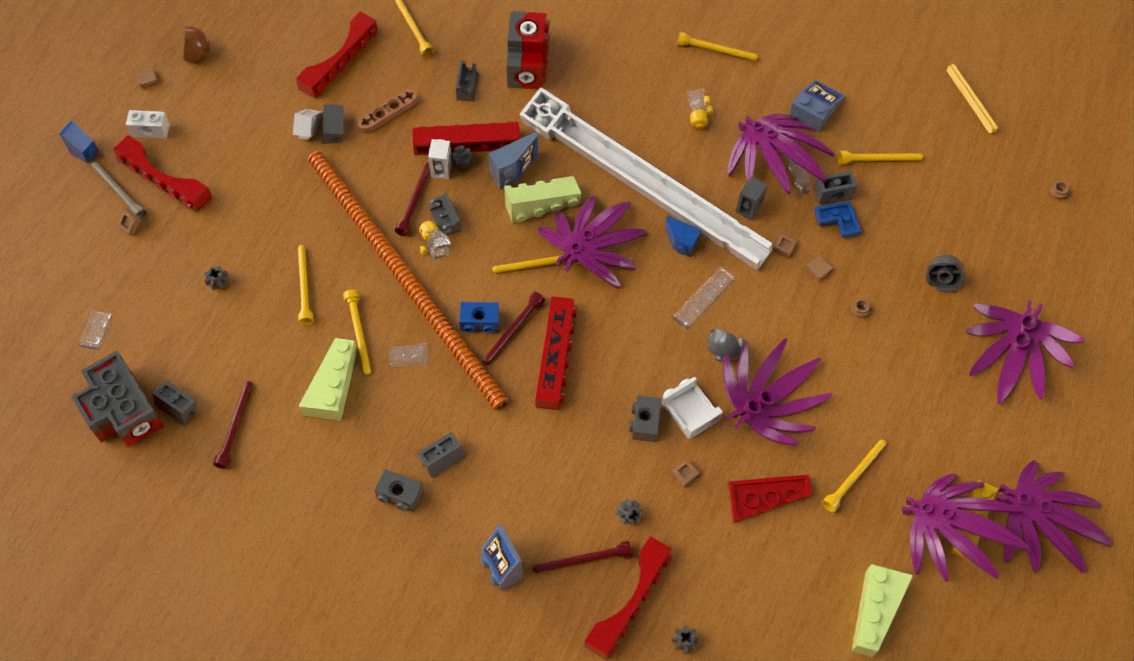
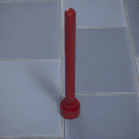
M429 163L424 165L403 220H400L394 229L395 233L400 236L406 237L410 232L409 222L429 175Z
M534 291L528 301L529 304L483 359L485 365L491 363L535 308L537 309L544 304L546 300L540 293Z
M246 381L222 450L214 458L213 465L219 469L229 468L231 462L229 452L252 388L251 381Z
M629 541L620 542V545H617L616 548L536 564L533 566V571L539 573L614 556L623 557L624 559L632 557Z

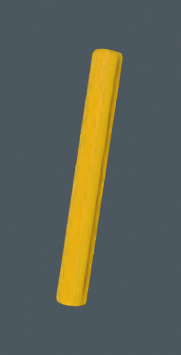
M954 64L948 66V74L990 134L996 132L998 129L997 124L959 69Z

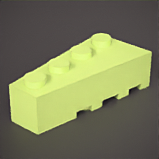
M574 176L552 179L550 183L536 181L535 185L527 186L526 183L519 184V187L511 188V185L504 186L505 206L512 224L524 222L526 219L541 217L544 214L556 212L563 208L575 207L581 203V192Z
M334 339L299 404L302 416L341 421L357 355L354 340Z
M872 564L865 572L851 652L873 657L878 652L913 575Z

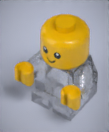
M704 88L687 91L688 103L692 111L690 114L691 125L697 129L705 127L708 124V114H713V107H706V105L711 103L709 96H706Z
M434 221L422 223L419 232L426 241L427 248L424 245L420 246L419 251L421 254L426 255L430 253L432 260L449 256L451 242L447 235L439 230Z

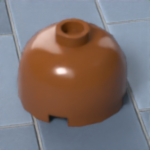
M186 26L183 60L196 62L204 57L206 51L209 52L210 41H206V35L202 30Z

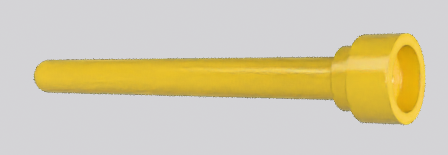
M395 0L420 44V53L425 58L432 56L435 51L432 44L425 41L402 0Z
M684 32L679 34L678 46L684 47V45L687 46L689 44L753 61L758 59V56L754 53L693 39Z
M840 150L838 153L839 165H847L851 161H921L924 158L923 154L920 153L851 154L847 150Z
M300 245L298 247L301 310L298 314V323L306 326L313 324L314 316L311 310H309L306 248L304 245Z
M560 256L494 266L492 271L494 273L556 264V260Z
M348 290L343 293L345 303L350 306L363 372L368 375L371 373V367L357 307L360 298L357 290Z
M879 440L838 490L824 498L822 505L828 511L834 513L840 507V499L886 446L885 440Z

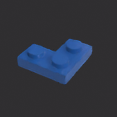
M850 201L815 207L814 213L819 226L837 223L842 238L860 235L861 229Z

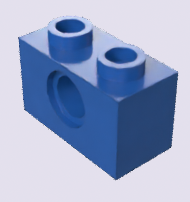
M461 302L460 330L467 333L484 331L485 333L499 332V302ZM483 317V319L477 320L476 318Z

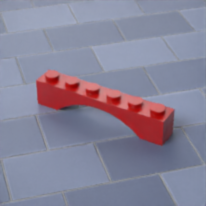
M360 11L350 21L349 34L341 49L329 59L306 67L295 78L298 89L314 99L321 94L324 88L335 79L336 75L343 71L346 65L356 57L357 53L367 45L368 41L376 36L378 32L376 20Z
M127 135L113 148L116 154L115 158L119 163L128 165L136 174L140 173L147 182L152 181L155 183L159 190H165L174 200H180L186 208H192L198 212L212 198L209 188L195 178H175L155 169L148 162L142 144L130 135Z
M651 536L648 538L639 553V582L632 598L618 613L606 620L595 623L584 641L585 648L605 660L609 655L613 656L619 646L616 644L618 639L625 637L630 628L627 626L629 621L636 619L641 610L638 608L640 603L647 601L651 594L649 590L651 585L658 583L662 576L659 573L662 567L667 568L672 559V556H670L672 548Z

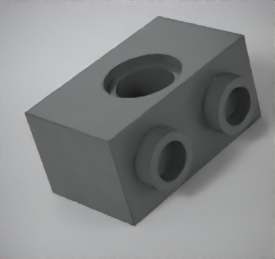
M852 171L825 176L826 182H822L818 178L816 180L814 192L819 204L853 198L858 187Z
M751 177L740 192L736 213L752 220L763 204L767 185L761 180Z
M637 396V402L632 404L631 413L635 414V420L630 421L629 432H633L632 439L656 442L661 398ZM646 416L649 420L643 421L640 417Z
M385 469L374 491L380 502L385 504L390 502L402 511L410 510L414 512L424 489L422 483ZM398 489L403 490V493L400 495L393 494Z

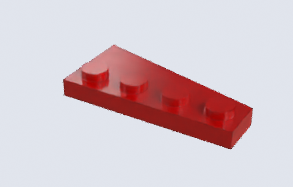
M809 474L728 482L733 523L812 495Z

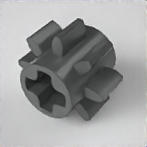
M464 146L454 148L455 153L451 154L454 165H460L462 169L469 167V162L473 161L470 149H465Z
M221 266L218 268L210 267L208 272L204 273L207 278L204 281L207 286H211L212 290L215 288L223 289L224 285L229 283L227 280L228 273L226 270L223 271Z
M628 499L620 503L618 512H616V515L620 517L619 521L623 524L628 522L630 525L638 522L641 518V512H643L639 508L640 503L635 500L631 502Z
M686 625L681 631L676 629L675 633L678 637H672V642L677 643L675 650L681 649L684 654L687 653L688 649L695 651L696 647L693 643L699 641L698 637H694L695 629L691 631L687 629ZM686 637H688V638H689V642L685 641V642L683 643V642L681 641L682 638L685 639Z

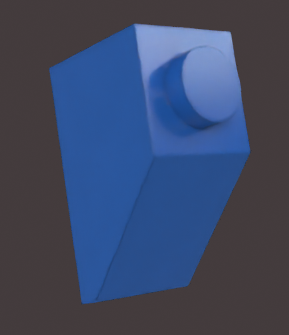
M70 121L59 133L70 154L86 163L94 158L99 151L94 140L73 121Z
M667 216L665 230L673 249L682 255L690 257L700 240L701 230Z

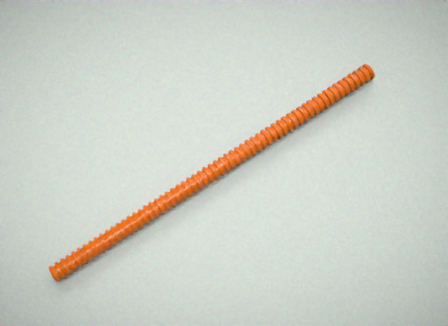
M321 151L311 153L308 157V162L311 163V166L323 182H325L341 206H343V209L346 210V213L364 237L367 238V241L370 242V245L373 246V249L376 250V253L379 254V257L382 258L388 269L398 282L401 283V286L404 287V290L423 313L424 317H426L427 321H429L433 329L436 330V333L439 334L442 341L446 343L453 356H456V360L466 370L472 381L476 383L480 392H483L482 394L486 397V400L490 401L489 403L495 411L504 408L509 401L508 398L505 397L504 393H501V389L491 379L487 370H484V366L481 365L477 357L474 356V353L471 352V349L464 343L458 332L454 330V327L451 326L445 315L441 313L437 304H435L428 292L425 291V288L422 287V284L419 283V280L416 279L406 263L403 262V259L400 258V255L397 254V251L394 250V247L391 246L357 198H355Z

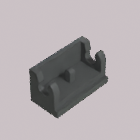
M460 60L455 87L456 100L474 102L478 80L475 63H472V68L466 67V62Z
M324 104L322 144L340 143L341 139L339 138L343 137V106Z
M447 193L431 199L430 203L433 205L429 206V210L442 237L461 231L460 219Z
M167 380L152 392L154 405L181 424L185 425L188 423L189 413L195 415L196 400Z
M452 432L417 453L423 467H426L431 478L465 458L462 445Z

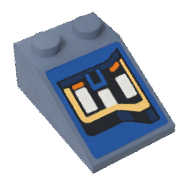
M814 80L792 102L789 115L797 117L799 122L810 125L819 132L843 101L845 95Z
M534 132L489 153L490 175L500 190L504 186H512L537 158L539 155L538 133Z
M501 524L481 548L482 556L479 557L485 569L489 568L491 572L489 578L493 586L498 585L500 591L523 580L522 560Z

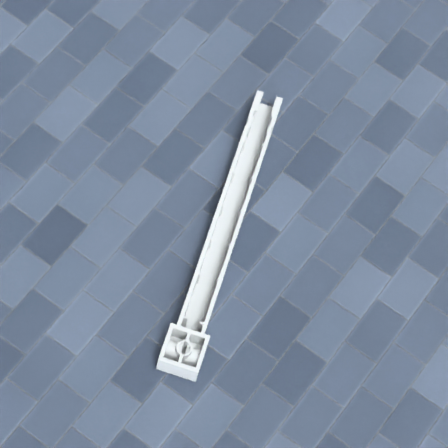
M540 87L519 114L523 123L550 141L553 137L558 139L682 222L701 230L703 236L723 249L726 248L732 255L755 270L759 269L771 253V242L745 225L742 226L737 220L572 114L568 104Z

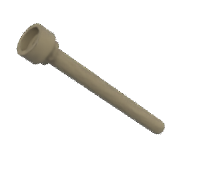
M98 162L91 164L92 168L129 206L130 210L143 220L148 214L147 209L143 205L136 204Z

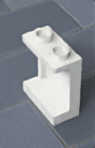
M696 377L683 380L675 389L670 388L663 394L662 405L689 440L719 422L722 418L723 411L719 406L714 408L698 387Z

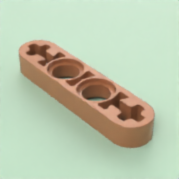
M412 89L404 90L361 116L358 120L359 130L362 133H370L417 104L416 92ZM394 104H398L400 106L398 109L390 108ZM379 113L385 114L383 118L376 117Z

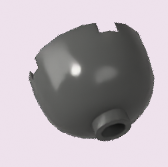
M948 254L939 255L929 263L926 280L930 286L937 287V291H955L958 289V286L964 283L965 268L957 257Z
M711 329L707 343L710 352L716 356L715 360L723 363L726 354L729 355L730 361L740 358L743 347L748 342L740 337L736 340L737 338L731 333Z

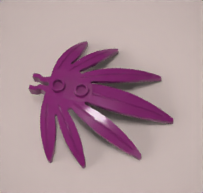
M771 114L758 121H753L747 116L745 118L746 123H738L739 130L744 133L739 137L732 150L728 166L729 177H731L745 148L747 182L753 177L756 164V145L759 144L768 166L788 195L791 194L789 179L782 160L775 151L777 149L819 180L826 182L823 172L806 150L792 140L807 144L834 157V152L817 139L798 130L791 129L799 128L816 132V128L798 122L797 117L787 114Z
M595 195L591 196L579 210L574 225V232H570L568 220L560 211L555 212V223L560 235L548 227L538 228V233L544 239L565 252L563 256L556 260L557 266L567 261L564 271L568 272L571 265L579 262L594 275L617 289H620L619 281L603 264L628 270H635V264L619 254L597 251V249L623 244L646 236V230L627 228L613 231L599 238L626 213L631 206L630 201L616 204L604 210L584 228L594 209Z
M1028 301L1027 311L1024 315L997 306L974 304V309L982 315L1001 321L973 326L966 330L967 334L973 336H992L1005 331L1008 332V334L996 341L980 356L969 372L970 376L982 372L992 365L1011 345L1000 373L997 391L998 404H1001L1015 386L1022 371L1027 351H1030L1029 368L1033 388L1038 399L1043 398L1045 371L1039 342L1043 344L1047 352L1055 360L1070 368L1074 366L1070 356L1053 338L1067 343H1083L1085 339L1064 327L1038 320V314L1043 307L1042 304H1039L1038 309L1034 311L1033 315H1030L1032 301Z
M787 338L762 363L753 378L749 391H747L748 343L743 347L739 358L736 380L729 355L726 354L723 361L724 386L730 402L737 410L732 412L727 419H736L741 416L738 423L734 426L735 429L746 422L760 436L779 444L796 446L799 442L778 431L803 433L816 429L815 426L769 419V417L796 414L810 409L832 396V393H827L771 407L793 392L815 369L821 358L812 360L788 372L765 390L759 392L777 365L787 343Z
M1032 460L1022 470L1016 490H1011L1003 484L998 488V491L1004 493L1005 496L998 494L995 501L1013 505L1022 509L1023 514L1009 513L1006 529L1020 537L1021 525L1023 541L1031 549L1026 551L1035 573L1040 569L1041 549L1032 521L1035 522L1056 549L1081 573H1084L1086 566L1077 548L1052 522L1108 547L1113 546V542L1086 517L1056 503L1100 508L1102 504L1088 496L1075 492H1042V489L1058 482L1064 476V473L1060 471L1050 472L1032 482L1038 472V463ZM1004 545V563L1011 559L1016 548Z
M949 474L934 481L926 490L922 501H915L911 497H906V503L911 505V507L903 506L901 510L904 515L915 516L910 534V551L916 575L919 574L922 564L925 534L930 554L945 582L949 580L945 554L935 532L936 530H939L967 559L995 579H999V575L989 559L970 539L956 530V528L1025 551L1031 550L1027 543L1005 527L980 515L963 511L1023 514L1022 509L1000 501L982 498L948 500L984 487V482H966L949 487L957 478L956 474Z

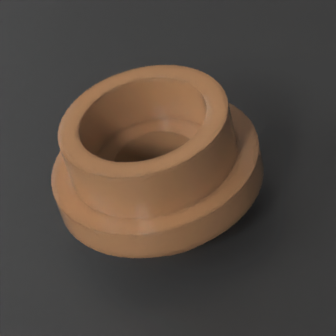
M1057 181L1050 187V192L1054 197L1062 199L1068 195L1069 186L1063 181Z
M858 299L853 302L851 310L858 317H866L870 313L871 307L867 300Z

